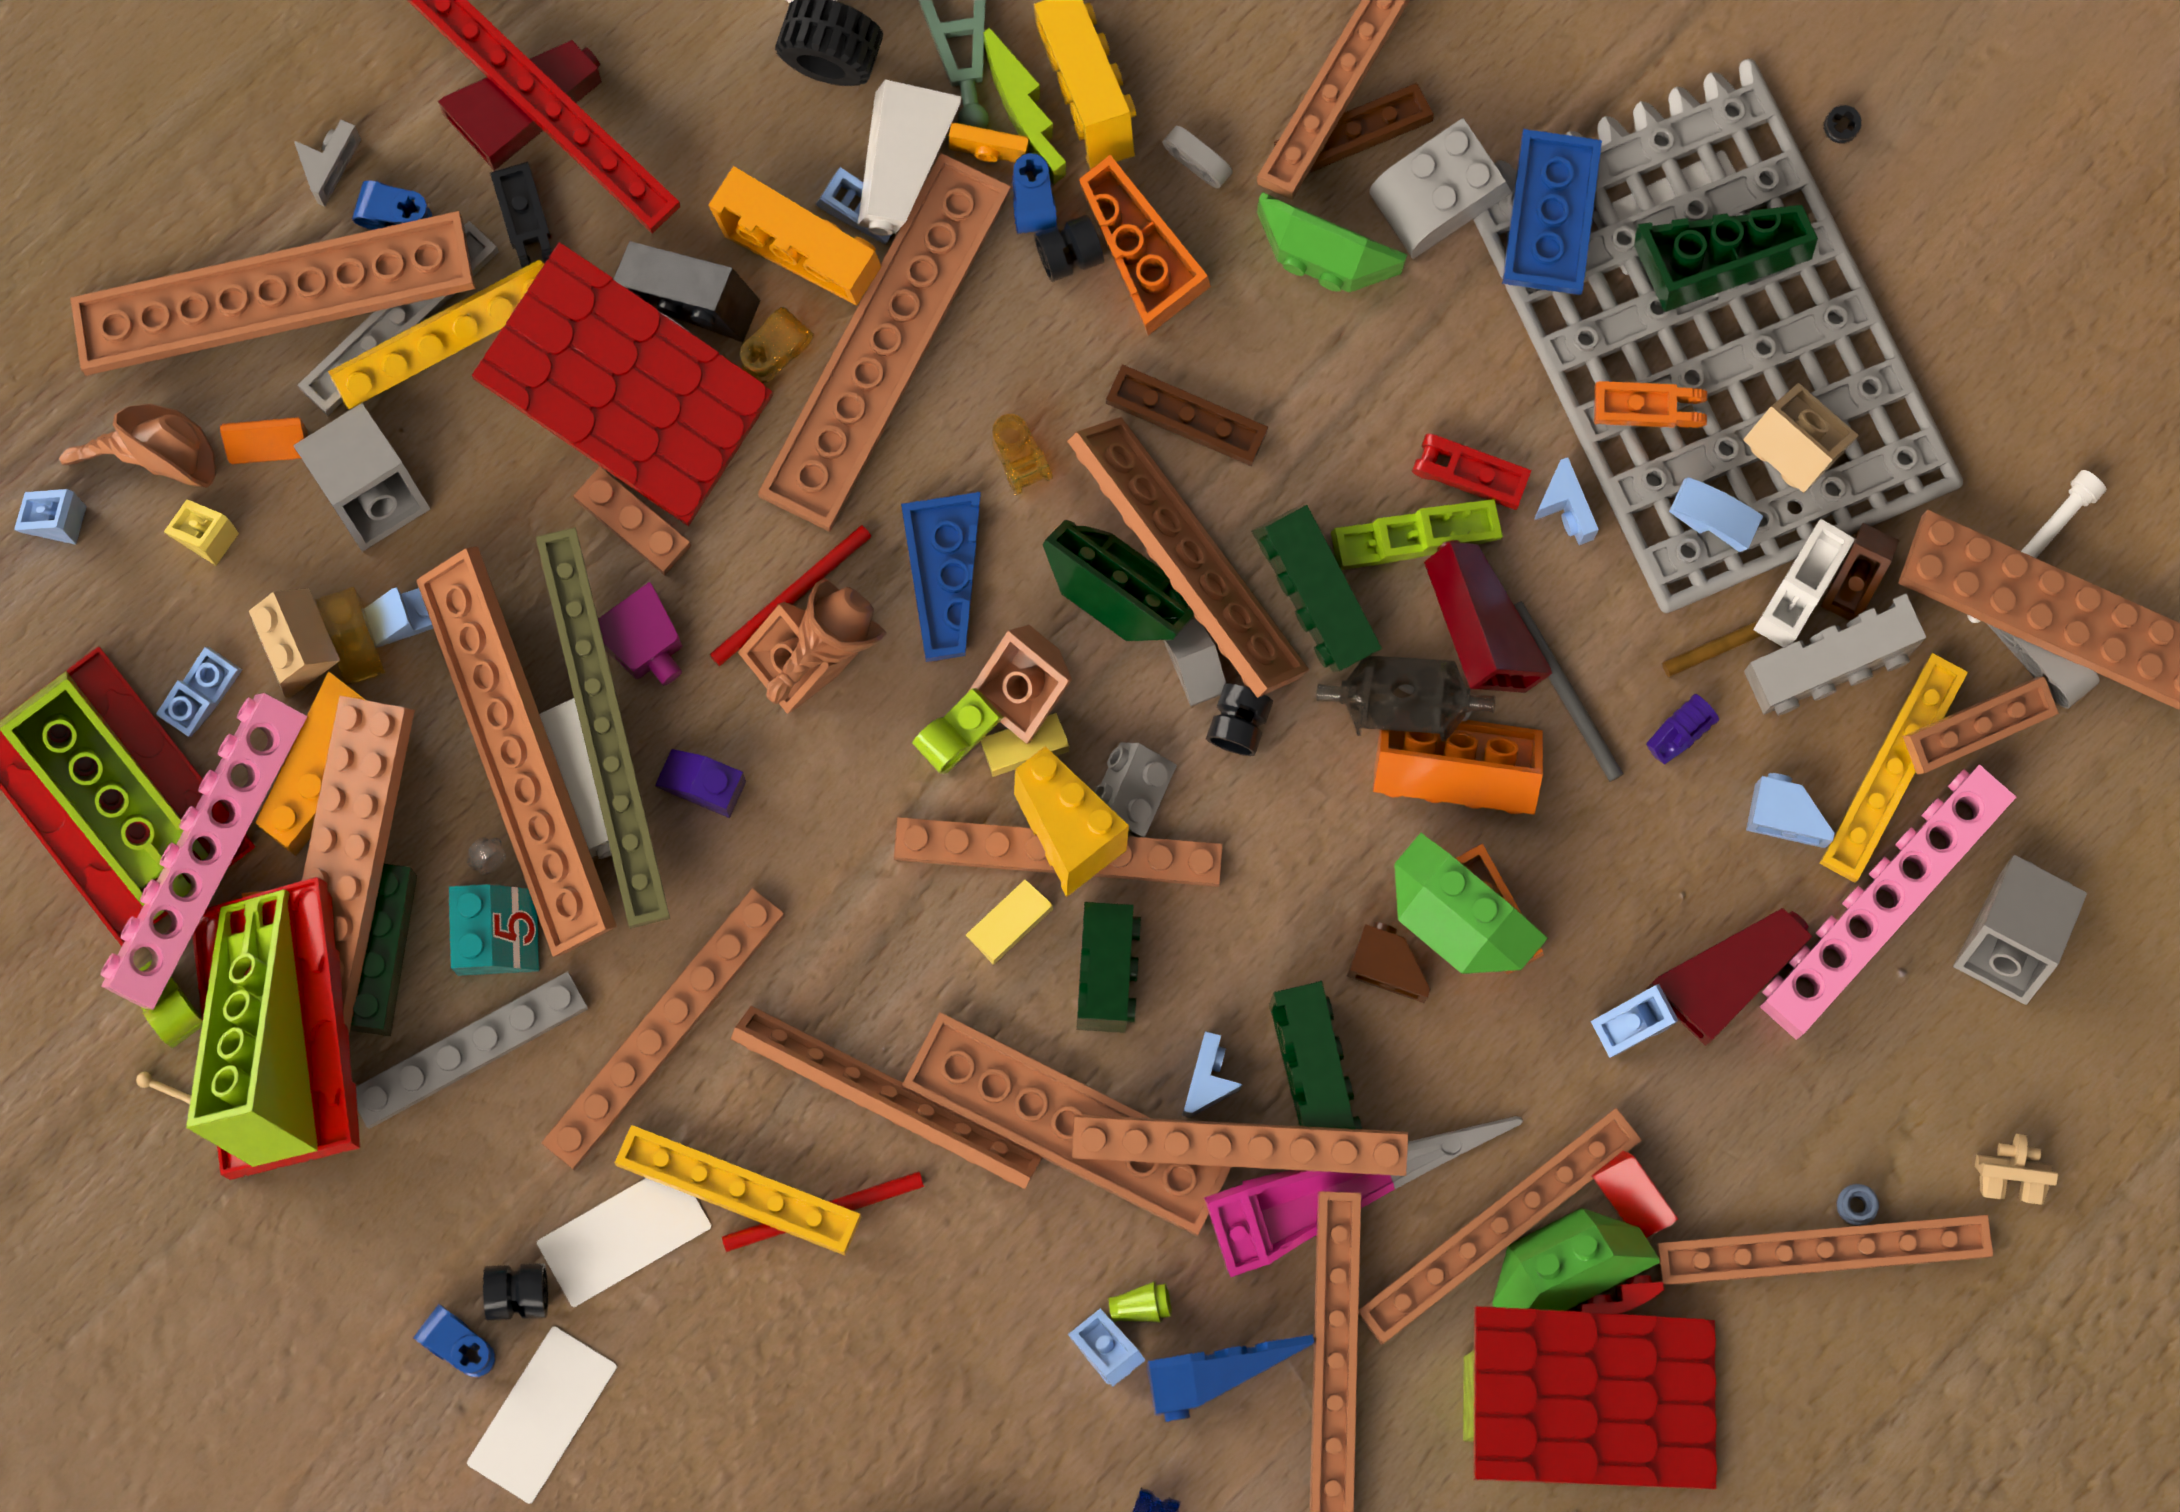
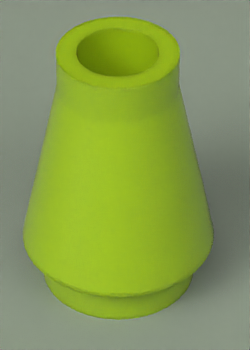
M1154 1281L1119 1296L1109 1297V1309L1113 1322L1162 1323L1163 1318L1172 1317L1171 1300L1167 1284L1157 1285Z

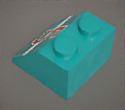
M491 884L449 887L451 969L457 976L540 971L538 915L528 888Z

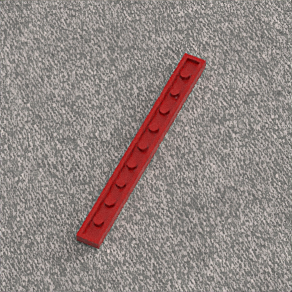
M407 0L652 234L681 207L680 202L468 0Z

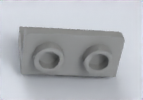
M1121 742L1110 754L1106 774L1102 783L1094 790V793L1129 825L1128 833L1136 837L1145 838L1177 765L1140 743Z

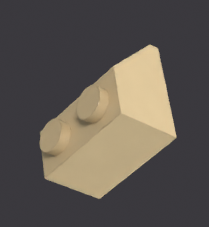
M1798 383L1768 409L1743 440L1750 446L1751 451L1756 457L1763 461H1768L1776 468L1788 485L1798 488L1804 493L1830 468L1859 435Z
M309 588L272 592L249 610L255 630L285 698L294 696L340 661Z

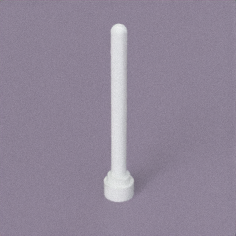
M2081 470L2071 482L2070 496L2021 552L2037 558L2082 506L2096 503L2106 492L2103 482L2091 472ZM1967 615L1968 619L1973 623H1978L1981 621L1972 616Z

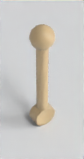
M148 1072L138 1074L136 1083L141 1088L152 1087L190 1104L191 1095L154 1080Z

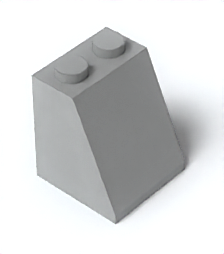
M362 403L293 445L362 552L430 510L404 464Z
M2013 855L1998 875L1953 967L2027 1005L2059 965L2087 892L2037 867L2032 862Z

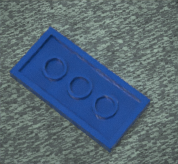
M1523 129L1502 284L1576 295L1582 294L1602 140Z

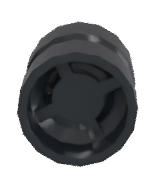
M1088 215L1065 222L1064 229L1062 230L1053 226L1034 233L1035 244L1041 262L1051 282L1072 275L1074 267L1078 266L1082 270H1086L1104 263L1101 244ZM1068 246L1070 252L1064 253L1063 249Z
M1224 684L1217 704L1221 714L1213 716L1206 740L1216 747L1235 754L1255 756L1262 737V732L1258 727L1259 725L1266 724L1273 700L1267 695L1257 698L1253 691L1245 686ZM1235 714L1245 717V719L1237 717Z
M544 1263L521 1264L517 1271H513L509 1265L485 1266L483 1274V1302L486 1320H510L514 1313H519L523 1319L546 1318L548 1314L546 1265Z

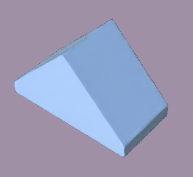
M68 489L25 492L14 530L24 534L76 545L86 506L75 492Z

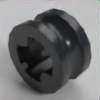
M1837 106L1826 117L1824 132L1833 142H1850L1860 131L1862 126L1861 116L1851 106ZM1843 116L1850 120L1848 127L1852 126V131L1845 129L1842 133L1838 132L1835 129L1838 123L1833 122V118L1836 120H1841Z

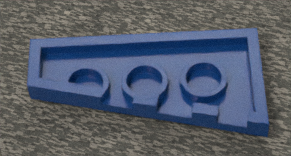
M981 492L901 504L926 662L966 656Z

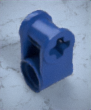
M1028 153L1022 155L1014 164L1012 179L1017 234L1040 232L1053 226L1057 227L1055 200L1051 191L1047 162L1037 154ZM1032 171L1036 181H1028L1025 172Z
M367 180L362 183L352 221L363 228L375 230L433 217L420 193Z
M440 1304L437 1305L413 1337L442 1360L445 1359L459 1371L471 1377H481L488 1374L495 1364L496 1355L490 1344L467 1328V1324ZM469 1349L478 1350V1355L482 1358L478 1364L469 1363V1358L465 1355Z

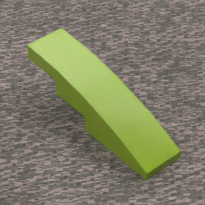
M988 28L983 32L984 49L995 87L1007 115L1018 135L1029 138V153L1037 154L1047 162L1050 181L1055 184L1066 176V161L1048 142L1053 137V123L1035 103L1040 99V84L996 34Z
M1495 499L1421 508L1414 514L1377 518L1373 523L1338 527L1330 532L1336 561L1341 570L1433 555L1441 544L1451 540L1479 545L1503 538Z

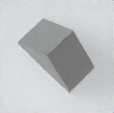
M1193 619L1173 640H1163L1191 707L1220 696L1224 684H1226L1214 642L1204 626L1197 619Z

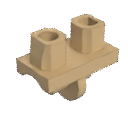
M2016 1134L2012 1145L1998 1144L1997 1155L2011 1157V1159L1976 1154L1975 1168L1980 1173V1192L1984 1197L2005 1199L2008 1180L2021 1181L2019 1199L2021 1201L2042 1205L2045 1201L2049 1185H2057L2058 1173L2052 1171L2051 1164L2026 1161V1159L2039 1161L2041 1157V1149L2028 1147L2026 1135Z

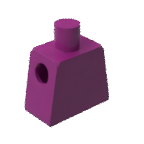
M650 582L598 618L606 652L635 679H639L649 671H652L660 683L665 686L681 675L682 670L671 656L682 648V644Z

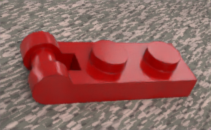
M1434 434L1425 435L1421 445L1424 451L1421 459H1416L1414 463L1413 474L1423 479L1438 481L1486 500L1495 499V503L1517 510L1532 470ZM1439 455L1450 457L1447 467L1436 464Z

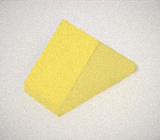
M188 499L164 531L168 536L215 566L239 534L225 515Z

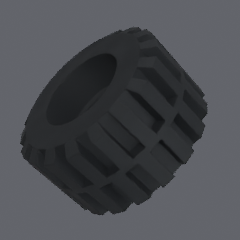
M794 0L789 4L775 50L777 51L776 54L786 64L805 76L833 85L858 86L867 83L870 78L883 39V31L867 15L843 3L833 0Z

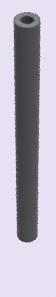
M1520 601L1514 604L1551 668L1553 674L1548 676L1609 782L1614 781L1623 775L1621 768L1524 603Z

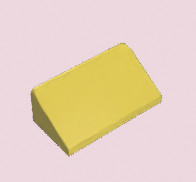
M1057 713L1048 715L1032 741L1028 744L1009 729L985 736L980 741L992 777L1015 770L1045 746L1056 756L1069 752L1070 748Z
M1024 880L966 934V937L994 965L1053 910V905L1030 883Z

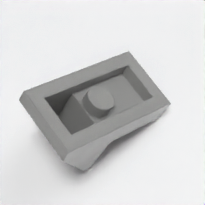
M342 119L336 129L329 130L322 144L323 153L297 141L294 142L310 189L317 203L324 207L361 141L355 125Z

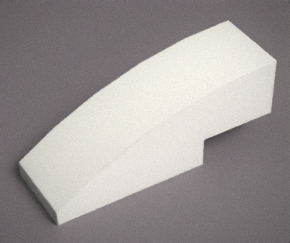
M1820 518L1753 630L1783 648L1793 644L1855 541V538Z

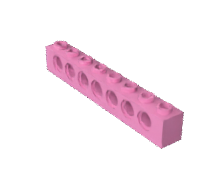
M265 693L257 694L253 699L248 697L237 715V719L241 721L234 735L229 733L218 750L217 755L222 757L215 772L209 770L199 786L198 791L203 793L196 808L190 806L179 824V828L183 832L177 844L170 843L161 857L159 864L164 866L158 880L151 879L141 895L140 901L144 903L141 912L137 918L132 916L128 920L121 933L120 938L125 940L118 955L112 953L107 959L101 971V976L105 977L101 987L144 1009H154L307 718L306 715ZM256 728L263 730L267 736V745L262 751L254 749L250 743V735ZM237 764L245 767L248 772V781L243 787L236 786L231 780V771ZM219 800L224 802L229 808V817L223 824L216 822L211 814L213 805ZM199 837L205 838L210 845V853L202 861L197 859L192 852L193 842ZM181 873L186 875L191 882V889L184 897L178 896L172 886L174 878ZM161 910L166 911L172 920L170 929L164 934L158 933L153 926V918ZM142 947L147 948L152 955V963L144 971L137 969L133 962L135 952Z
M1980 764L1970 773L1963 769L1947 786L1953 791L1952 794L1944 802L1937 798L1921 815L1926 820L1924 825L1918 831L1911 827L1895 844L1900 849L1897 855L1891 861L1885 856L1869 873L1874 879L1865 890L1857 886L1843 901L1842 904L1847 910L1837 920L1831 915L1816 931L1815 934L1821 939L1814 947L1809 949L1804 945L1789 961V964L1794 969L1786 978L1783 979L1778 974L1762 991L1767 999L1759 1007L1793 1038L1797 1040L1811 1027L2015 800L2016 796ZM1962 802L1971 808L1973 813L1972 820L1962 819L1957 814L1956 803ZM1930 832H1939L1945 837L1946 849H1937L1931 844L1929 840ZM1904 861H1912L1918 865L1920 869V877L1918 879H1912L1904 873ZM1877 890H1885L1892 895L1894 900L1893 908H1884L1877 902ZM1857 919L1866 925V938H1859L1852 934L1849 928L1850 920ZM1824 949H1833L1839 954L1841 958L1840 967L1833 968L1824 962ZM1804 978L1813 984V997H1803L1798 993L1796 989L1797 979Z

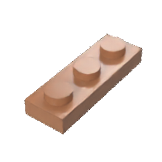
M601 467L573 495L577 503L664 576L691 547L690 542Z

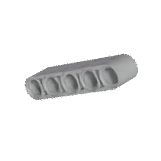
M1989 625L2034 678L2045 676L2053 700L2061 707L2069 709L2099 684V676L2095 671Z

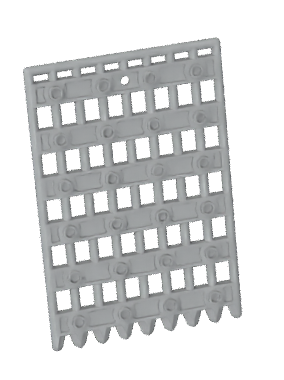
M1745 59L1741 62L1739 73L1742 88L1737 90L1721 74L1716 72L1709 73L1704 80L1706 103L1700 104L1686 89L1675 87L1668 97L1670 118L1664 119L1651 104L1643 101L1639 102L1633 110L1636 131L1629 134L1612 117L1605 116L1600 120L1598 135L1599 140H1602L1594 204L1605 228L1590 233L1584 282L1589 280L1603 312L1582 320L1569 293L1504 284L1660 610L1664 613H1671L1796 559L1814 529L1811 523L1820 520V518L1823 519L1833 515L1837 523L1833 526L1848 535H1852L1858 532L1862 523L1869 526L1876 525L1953 492L1963 485V478L1753 59ZM1768 122L1783 153L1762 161L1748 130ZM1575 131L1566 133L1569 136L1583 137ZM1733 137L1748 168L1727 176L1712 145ZM1697 152L1712 183L1691 191L1676 160ZM1497 161L1495 166L1506 180L1512 193L1473 220L1503 279L1506 250L1498 235L1509 231L1517 172L1509 163ZM1662 167L1676 198L1656 206L1641 175ZM1627 182L1641 212L1620 221L1605 190ZM1799 191L1803 192L1817 222L1811 224L1818 237L1812 260L1664 312L1634 247L1638 224L1652 222L1653 226L1671 224L1672 220L1688 218L1689 221L1712 219L1713 215L1728 213L1729 217L1746 215L1750 211L1767 206L1768 209L1785 207L1781 199ZM1836 259L1851 291L1830 299L1815 268ZM1624 265L1639 297L1618 305L1603 274ZM1801 275L1816 306L1795 315L1780 283ZM1765 289L1780 321L1759 330L1744 298ZM1553 295L1568 327L1546 335L1532 304ZM1730 305L1744 333V337L1724 345L1708 313ZM1694 319L1709 351L1688 360L1673 328ZM1871 329L1886 361L1865 369L1850 337ZM1658 335L1673 367L1652 375L1637 343ZM1835 344L1850 376L1829 384L1814 352ZM1622 350L1637 380L1635 383L1677 384V387L1703 389L1707 391V398L1728 389L1743 422L1722 430L1708 400L1703 403L1692 404L1695 412L1707 415V425L1703 426L1707 437L1686 445L1676 425L1674 428L1660 427L1671 452L1650 461L1635 431V428L1639 426L1594 424L1595 400L1580 405L1565 373L1586 365L1595 384L1599 381H1611L1601 358ZM1799 359L1815 390L1811 394L1849 427L1848 422L1870 414L1885 446L1864 455L1857 439H1855L1845 450L1849 462L1827 470L1804 493L1798 488L1788 485L1776 468L1768 461H1763L1778 492L1756 501L1741 468L1761 459L1753 454L1750 446L1743 439L1766 412L1757 414L1743 382L1764 374L1776 401H1778L1789 391L1778 367ZM1905 398L1921 431L1900 440L1884 407ZM1677 402V410L1689 406L1691 403ZM1620 435L1635 468L1614 476L1599 443ZM1940 469L1944 478L1923 487L1919 477ZM1726 475L1737 499L1763 515L1747 550L1738 552L1709 530L1703 533H1698L1694 529L1684 532L1678 518L1669 512L1672 506L1669 499L1677 495L1685 478L1690 477L1707 483ZM1904 484L1908 494L1887 502L1883 493ZM1868 499L1873 509L1851 517L1847 508ZM1792 501L1798 502L1802 508L1801 513H1790L1787 508L1788 503ZM1654 505L1669 539L1648 547L1632 514ZM1797 530L1801 540L1779 548L1775 539ZM1761 546L1765 555L1743 564L1739 554ZM1724 561L1728 571L1707 579L1703 570ZM1689 577L1692 584L1691 587L1675 594H1670L1667 585Z

